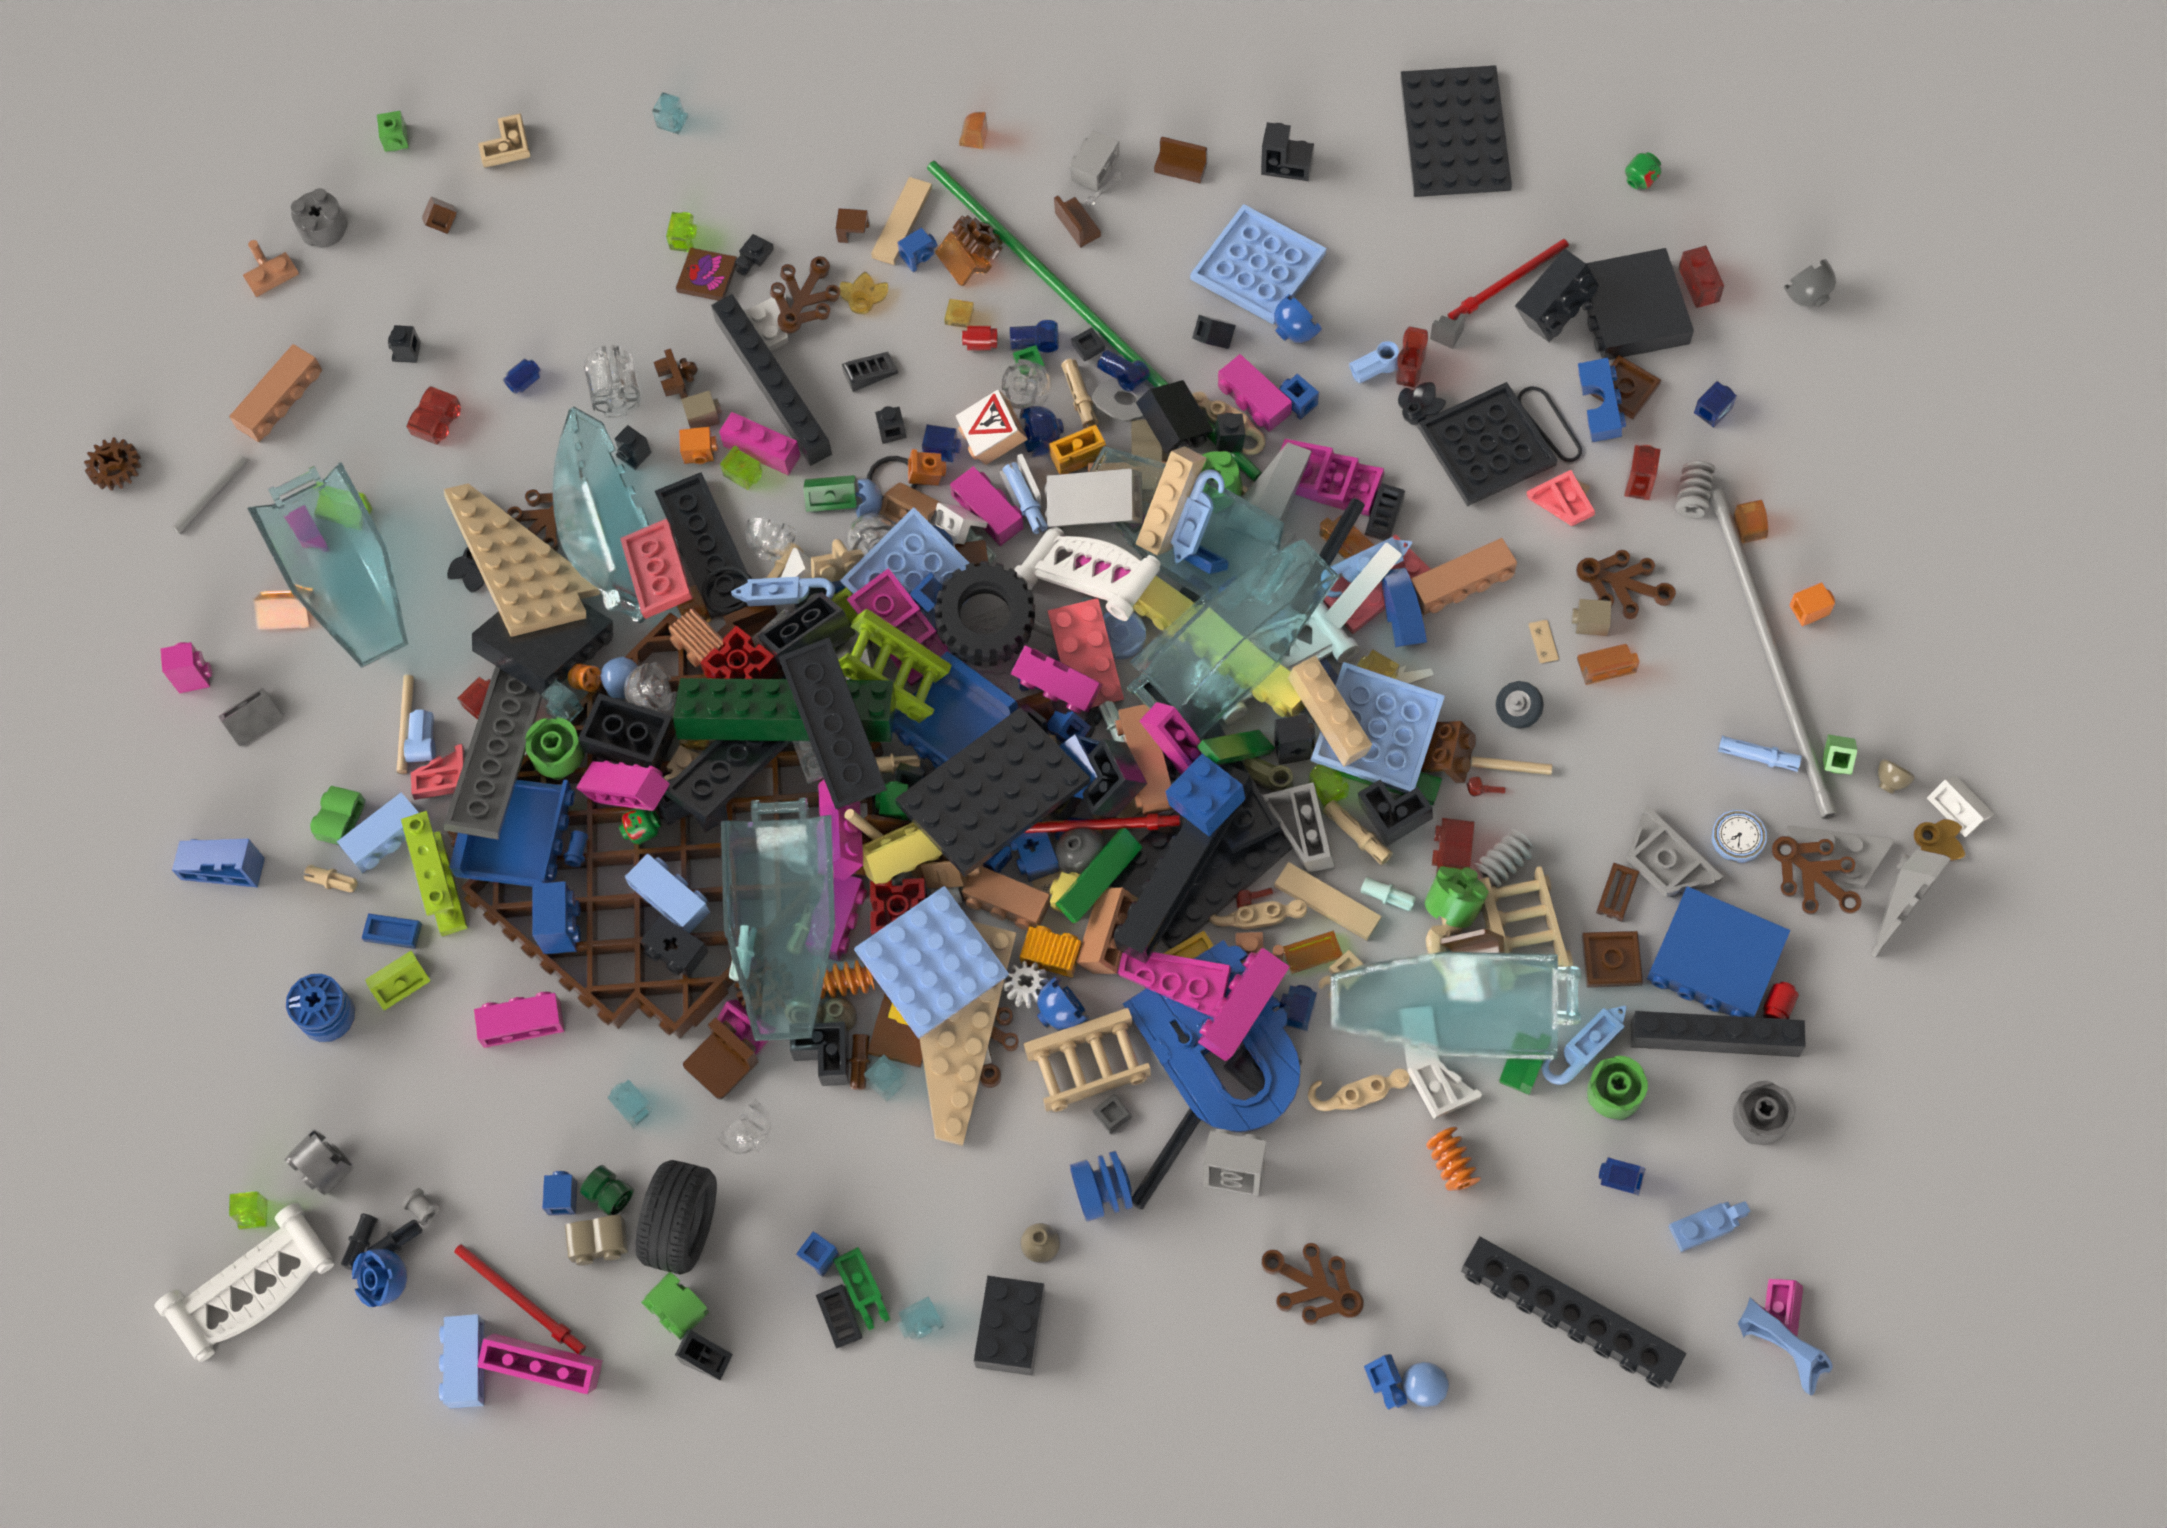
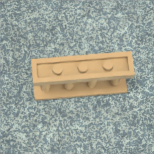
M1542 866L1536 867L1534 880L1496 888L1495 885L1491 886L1489 877L1478 879L1489 891L1481 908L1486 929L1504 936L1505 963L1497 964L1503 989L1513 988L1516 977H1519V974L1559 966L1561 976L1566 977L1570 966H1573L1570 950H1565L1550 898L1551 882L1549 876L1544 875ZM1533 891L1538 892L1541 902L1539 906L1504 913L1502 910L1498 911L1496 902L1498 898ZM1545 916L1548 927L1546 931L1512 938L1504 935L1503 927L1505 923ZM1552 941L1555 956L1521 963L1511 960L1509 952H1512L1513 948Z
M1128 1008L1023 1043L1028 1062L1035 1060L1039 1063L1050 1094L1049 1097L1043 1098L1046 1112L1050 1110L1053 1112L1064 1110L1070 1103L1129 1083L1132 1085L1143 1083L1147 1080V1077L1151 1076L1149 1063L1139 1066L1127 1031L1129 1027H1132V1017ZM1111 1033L1117 1035L1129 1068L1114 1075L1101 1042L1102 1036ZM1085 1042L1091 1044L1102 1075V1079L1087 1083L1075 1052L1076 1045ZM1058 1051L1065 1054L1076 1088L1060 1092L1049 1061L1050 1054Z

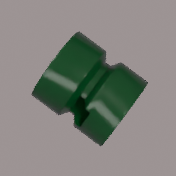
M600 1165L587 1176L580 1188V1194L591 1203L598 1202V1207L605 1214L611 1216L618 1215L627 1206L634 1194V1189L625 1181L616 1180L615 1173L606 1166Z

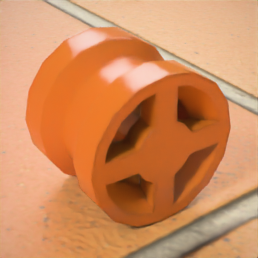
M576 664L569 670V685L574 689L594 692L601 684V671L598 667L592 665Z

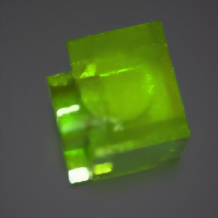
M672 212L666 233L670 250L689 252L690 247L694 248L692 239L696 238L697 225L693 223L694 216L691 213Z
M735 445L720 463L723 476L746 490H749L753 484H756L762 476L760 462L740 451L739 447Z
M1320 764L1311 770L1309 783L1314 782L1318 798L1324 808L1332 800L1339 802L1348 797L1349 785L1347 782L1343 783L1342 777L1337 770H1332V768Z
M258 1191L230 1194L229 1216L238 1223L239 1230L267 1227L268 1200Z

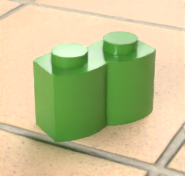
M331 785L328 791L323 793L320 801L321 809L312 818L310 824L311 833L316 840L339 845L337 841L355 828L365 805V799L360 792Z

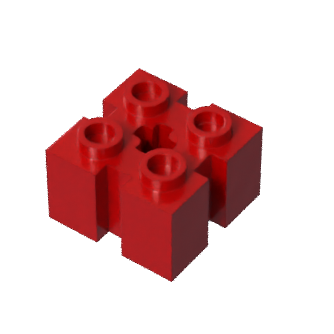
M735 626L722 639L724 647L720 651L714 647L700 662L705 676L714 679H770L779 670L775 656L760 644L755 648L752 638L738 626Z
M924 878L902 879L903 886H893L892 880L878 884L870 881V902L873 911H870L871 935H874L927 898ZM897 909H903V911L897 913Z

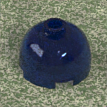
M1044 406L1022 408L1020 419L1024 418L1025 429L1023 430L1028 438L1024 442L1027 452H1032V458L1050 453L1049 443L1059 440L1060 434L1064 432L1062 420L1060 418L1057 419L1054 412Z

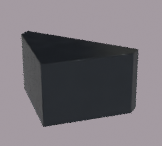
M687 1329L675 1353V1357L681 1364L717 1380H721L733 1355L691 1329Z

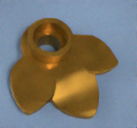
M1942 819L1935 824L1923 822L1914 830L1913 837L1916 844L1921 847L1920 850L1945 855L1951 859L1950 861L1958 860L1965 856L1961 843L1955 838L1962 829L1959 823L1950 819ZM1925 832L1930 833L1932 839L1926 840L1922 834Z

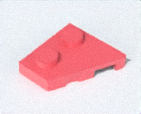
M1571 470L1527 491L1528 499L1570 526H1574L1595 515L1592 505Z
M462 744L456 745L454 747L455 751L446 757L441 758V756H438L431 760L428 765L421 766L411 772V791L414 800L454 793L465 761V750Z

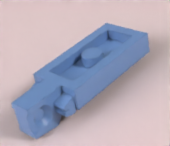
M1746 1201L1732 1207L1729 1202L1719 1203L1670 1223L1668 1227L1680 1252H1683L1732 1232L1734 1228L1740 1225L1738 1220L1748 1216V1213L1751 1211Z

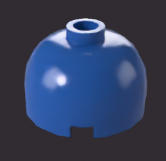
M1291 294L1286 295L1275 309L1274 321L1278 327L1275 332L1284 341L1290 339L1294 343L1307 342L1315 337L1322 328L1319 323L1315 325L1311 321L1313 316L1296 298L1292 299Z
M1055 976L1046 983L1037 997V1005L1040 1013L1037 1015L1039 1020L1046 1028L1051 1025L1058 1031L1087 1022L1089 1015H1082L1085 1011L1082 1003L1068 986L1062 988L1058 984L1062 980Z
M372 1249L359 1254L354 1261L352 1269V1279H357L359 1287L355 1288L356 1295L368 1307L384 1306L398 1299L404 1292L407 1283V1269L400 1256L388 1249Z

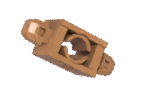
M941 854L936 860L926 861L917 865L911 871V874L914 878H924L927 888H942L943 886L960 887L966 884L969 876L981 874L984 867L982 864L964 877Z

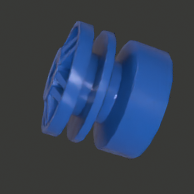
M309 974L300 978L291 986L286 996V1010L289 1017L312 1040L318 1042L334 1041L342 1037L351 1028L355 1019V1007L352 999L332 977L325 974Z
M1116 1151L1108 1152L1110 1166H1106L1103 1156L1099 1155V1169L1094 1171L1087 1159L1069 1164L1086 1222L1104 1217L1103 1203L1109 1202L1113 1211L1118 1213L1117 1199L1119 1198L1122 1199L1126 1210L1133 1208L1132 1187L1125 1165L1119 1159Z

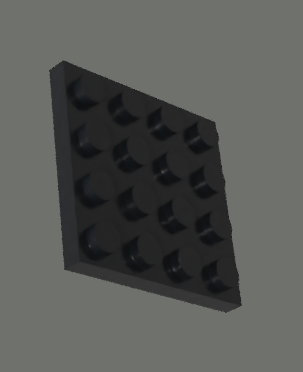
M1507 382L1418 422L1419 431L1467 507L1557 465V458Z

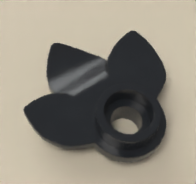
M1433 382L1421 383L1415 390L1404 388L1400 392L1398 404L1403 409L1402 415L1404 420L1409 424L1418 425V422L1425 420L1426 416L1435 415L1444 408L1446 400L1435 398L1436 387Z
M467 547L463 556L455 558L451 562L447 578L449 580L463 579L466 589L473 593L482 588L485 581L475 560H473L469 547Z

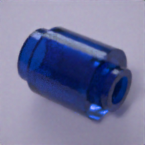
M524 358L506 373L503 382L515 395L518 392L522 393L540 379L539 372L541 369L532 359L528 361Z

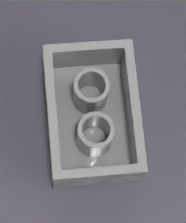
M1217 1129L1216 1132L1209 1131L1203 1163V1186L1259 1196L1265 1164L1266 1141L1253 1134H1245L1244 1137L1233 1135V1132L1225 1129Z

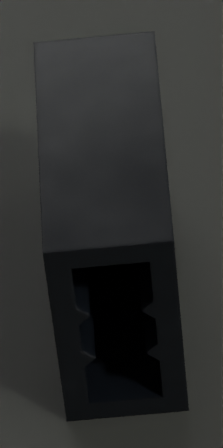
M1184 380L1151 388L1136 402L1165 453L1184 446L1187 448L1190 446H1194V448L1200 447L1207 442L1206 437L1214 431Z

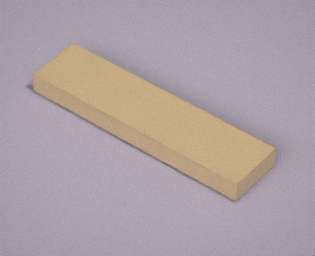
M912 177L908 178L871 253L873 259L895 265L899 257L897 242L910 235L932 190L931 183Z
M1288 862L1274 883V887L1294 899L1304 901L1306 906L1368 941L1382 917Z

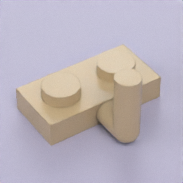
M835 539L832 542V554L811 557V578H826L831 582L839 581L864 557V554L860 549L848 551L840 539Z

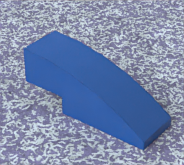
M1407 569L1389 570L1381 582L1388 623L1392 622L1395 648L1426 643L1427 639L1420 606Z

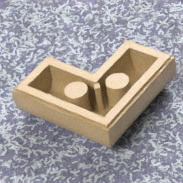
M521 113L498 118L501 138L478 143L484 168L530 157Z

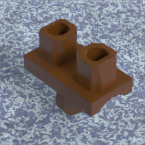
M671 348L664 350L666 357L653 363L658 377L672 373L673 377L660 381L665 396L679 393L681 399L686 398L688 394L683 379H686L687 382H692L694 380L693 376L698 371L697 365L694 362H687L686 358H682L679 361L680 365L677 366Z

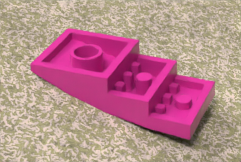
M1284 439L1281 450L1287 443H1291L1312 451L1295 493L1296 495L1342 510L1347 508L1352 498H1356L1365 504L1361 514L1370 516L1385 475L1384 468L1360 464L1358 458L1335 454L1331 447Z
M889 568L847 598V601L858 615L865 609H868L939 657L948 651L946 644L942 643L934 627ZM890 653L889 658L899 670L902 661ZM911 668L907 681L912 687L924 676Z

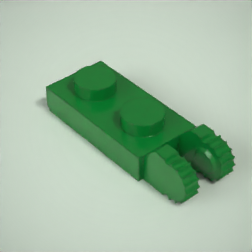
M859 1247L833 1259L857 1312L860 1311L868 1330L875 1327L866 1308L875 1303L882 1320L885 1322L891 1320L882 1302L883 1297Z

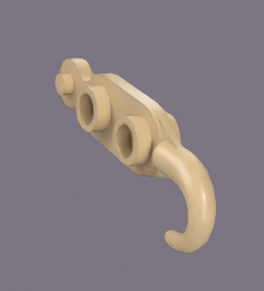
M1203 392L1192 394L1199 407L1206 411L1207 417L1214 423H1216L1217 415L1242 413L1223 401L1208 400L1207 395ZM1243 413L1245 436L1254 438L1257 441V446L1253 449L1243 448L1242 453L1255 455L1263 450L1266 439L1264 434Z
M1300 899L1293 900L1288 905H1282L1277 901H1270L1240 907L1227 916H1217L1215 914L1209 921L1219 927L1231 926L1241 929H1254L1277 925L1288 916L1302 918L1307 913V906Z
M1395 1069L1389 1077L1371 1075L1345 1085L1331 1099L1321 1101L1316 1097V1089L1322 1084V1081L1318 1080L1309 1087L1308 1100L1313 1107L1321 1111H1331L1334 1109L1354 1110L1383 1099L1391 1088H1405L1409 1083L1410 1077L1404 1069Z

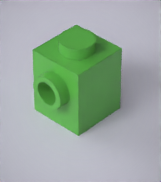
M401 111L377 114L379 139L385 152L409 148L407 127Z
M1828 734L1822 758L1824 770L1836 774L1852 775L1857 755L1855 738Z

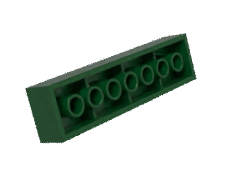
M680 678L673 716L677 739L810 741L787 679ZM846 680L869 742H892L896 706L894 681Z

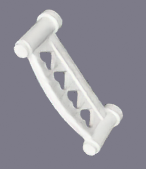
M1052 527L1046 531L1023 564L1017 565L1014 570L1017 572L1019 579L1024 578L1028 583V590L1034 587L1038 579L1107 600V610L1114 617L1127 621L1134 612L1133 606L1160 570L1161 563L1151 555H1148L1147 558L1141 561L1123 548L1106 541L1086 537L1065 536L1061 529ZM1066 549L1067 552H1073L1070 557L1056 564L1057 553L1060 550ZM1079 556L1092 557L1089 563L1075 570L1076 559ZM1099 561H1104L1105 564L1111 563L1108 569L1094 576L1095 565ZM1117 568L1131 569L1129 574L1114 582V571Z
M1314 599L1307 604L1306 609L1308 611L1306 613L1275 621L1244 637L1260 650H1265L1268 656L1289 671L1294 666L1315 655L1320 661L1333 654L1339 663H1343L1352 659L1360 650L1356 641L1353 638H1349L1342 627L1340 629L1324 617L1329 609L1319 599ZM1304 626L1311 627L1312 644L1310 645L1294 638L1292 633L1301 631ZM1282 638L1289 639L1290 656L1288 657L1271 650L1270 645L1279 643V640ZM1207 659L1199 661L1194 667L1195 673L1221 710L1220 716L1226 724H1233L1239 721L1248 711L1243 702L1253 697L1252 692L1245 687L1241 688L1236 685L1226 673L1218 672Z
M298 1202L288 1205L276 1215L275 1221L280 1226L278 1231L186 1298L179 1289L165 1294L156 1302L155 1308L162 1317H167L194 1359H198L199 1362L206 1361L215 1353L213 1350L214 1344L255 1326L288 1301L309 1278L312 1272L318 1271L320 1274H323L334 1266L333 1257L305 1219V1211ZM280 1252L299 1258L301 1261L299 1268L291 1269L290 1274L286 1277L280 1275ZM256 1270L274 1275L277 1278L276 1284L273 1287H267L266 1292L263 1294L256 1293ZM232 1287L253 1295L252 1302L247 1305L243 1304L242 1309L238 1312L232 1310ZM208 1305L226 1310L229 1313L228 1319L225 1322H219L218 1327L213 1330L208 1328Z

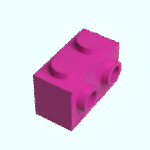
M179 642L174 646L160 648L162 672L179 693L210 687L209 677H212L211 665L204 660L202 652L197 651L192 642Z

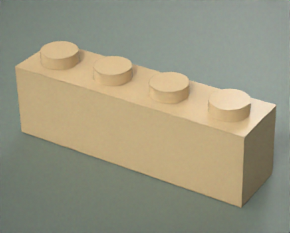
M1185 446L1171 451L1136 545L1157 556L1171 550L1173 545L1170 542L1187 497H1190L1196 478L1203 469L1206 457Z
M1316 655L1294 666L1288 680L1343 767L1367 755L1372 743Z

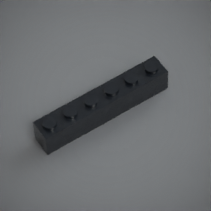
M1635 1011L1631 1020V1048L1800 1057L1806 1047L1805 1020Z

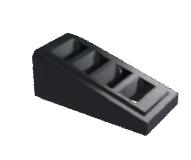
M889 352L841 364L843 373L853 392L898 374V370ZM885 361L888 368L883 369L881 362ZM876 365L879 371L874 372L872 366ZM868 369L869 373L865 374L863 370Z
M1383 483L1380 485L1365 530L1366 536L1383 541L1391 538L1404 501V489ZM1384 505L1387 507L1394 508V510L1386 509L1380 506ZM1377 514H1378V515H1381V516H1384V517L1391 518V519H1390V520H1386V519L1377 517ZM1378 524L1381 526L1388 527V529L1383 530L1380 528L1373 527V525Z
M842 1284L816 1295L836 1349L863 1338ZM840 1295L842 1300L828 1306L825 1305V1300ZM841 1306L845 1307L846 1311L830 1317L829 1311ZM847 1316L849 1317L850 1322L834 1328L832 1322ZM853 1327L854 1333L838 1339L836 1333Z

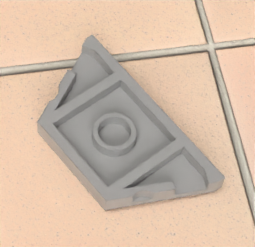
M1648 805L1644 808L1626 860L1636 870L1640 871L1639 873L1664 897L1683 893L1687 886L1698 889L1717 884L1722 880L1723 876Z
M1789 825L1786 829V835L1794 838L1797 843L1819 842L1821 839H1829L1833 842L1834 850L1829 856H1822L1818 852L1800 854L1809 862L1840 860L1845 856L1853 858L1855 869L1852 873L1845 874L1841 871L1822 873L1840 887L1855 889L1865 888L1894 840L1892 838ZM1822 843L1820 849L1823 852H1828L1831 846L1828 843ZM1845 860L1841 866L1843 869L1848 870L1852 867V863Z

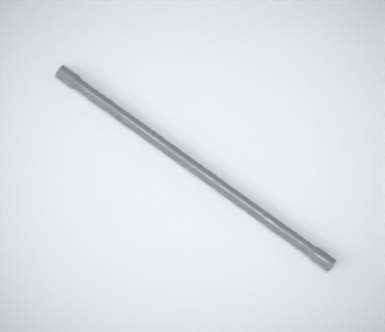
M1722 488L1712 490L1710 492V500L1714 512L1718 516L1799 751L1802 755L1821 818H1833L1838 813L1831 793L1827 789L1741 545L1725 492Z

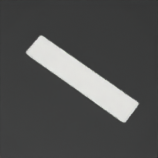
M1385 543L1327 611L1324 617L1340 629L1400 559L1402 554L1389 543Z

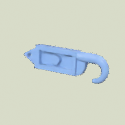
M1209 469L1201 472L1196 478L1190 497H1187L1170 542L1174 547L1176 563L1181 562L1190 554L1197 553L1214 508L1212 499L1203 492L1207 480L1214 478L1218 482L1219 493L1224 491V479L1215 470Z
M1391 537L1327 568L1320 577L1321 590L1329 597H1340L1342 595L1341 591L1334 592L1329 589L1328 581L1330 578L1341 573L1348 582L1352 583L1385 543H1389L1402 554L1395 563L1396 565L1404 561L1403 556L1413 542L1395 540Z
M826 578L748 579V583L736 588L731 593L733 597L746 602L748 606L799 604V602L807 598L810 588H825L827 590L826 596L832 599L835 587Z
M1626 1006L1608 1010L1603 1008L1566 1045L1564 1057L1570 1066L1561 1075H1554L1550 1072L1549 1063L1551 1058L1547 1057L1542 1064V1072L1546 1080L1556 1085L1566 1084L1596 1058L1624 1030L1623 1021Z

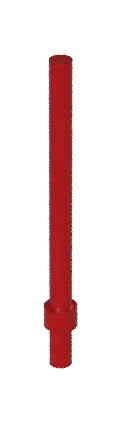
M1566 239L1560 240L1474 297H1468L1461 302V306L1447 314L1448 318L1456 321L1461 313H1473L1479 308L1480 304L1568 248V241Z
M1156 813L1147 814V817L1044 821L1036 823L1024 833L1061 832L1076 828L1104 830L1147 827V830H1158V827L1180 826L1179 815L1158 816Z
M460 1244L456 1247L454 1253L549 1330L552 1333L551 1337L558 1343L566 1344L579 1355L585 1351L586 1346L571 1334V1329L563 1323H557L464 1245Z

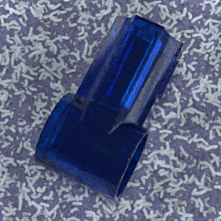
M1042 320L1036 326L1010 327L1011 350L1026 349L1036 345L1040 352L1051 353L1059 349L1058 323L1053 320Z
M1105 350L1097 362L1098 369L1116 378L1120 387L1128 392L1133 391L1150 376V371L1144 362L1135 360L1131 363L1109 350Z

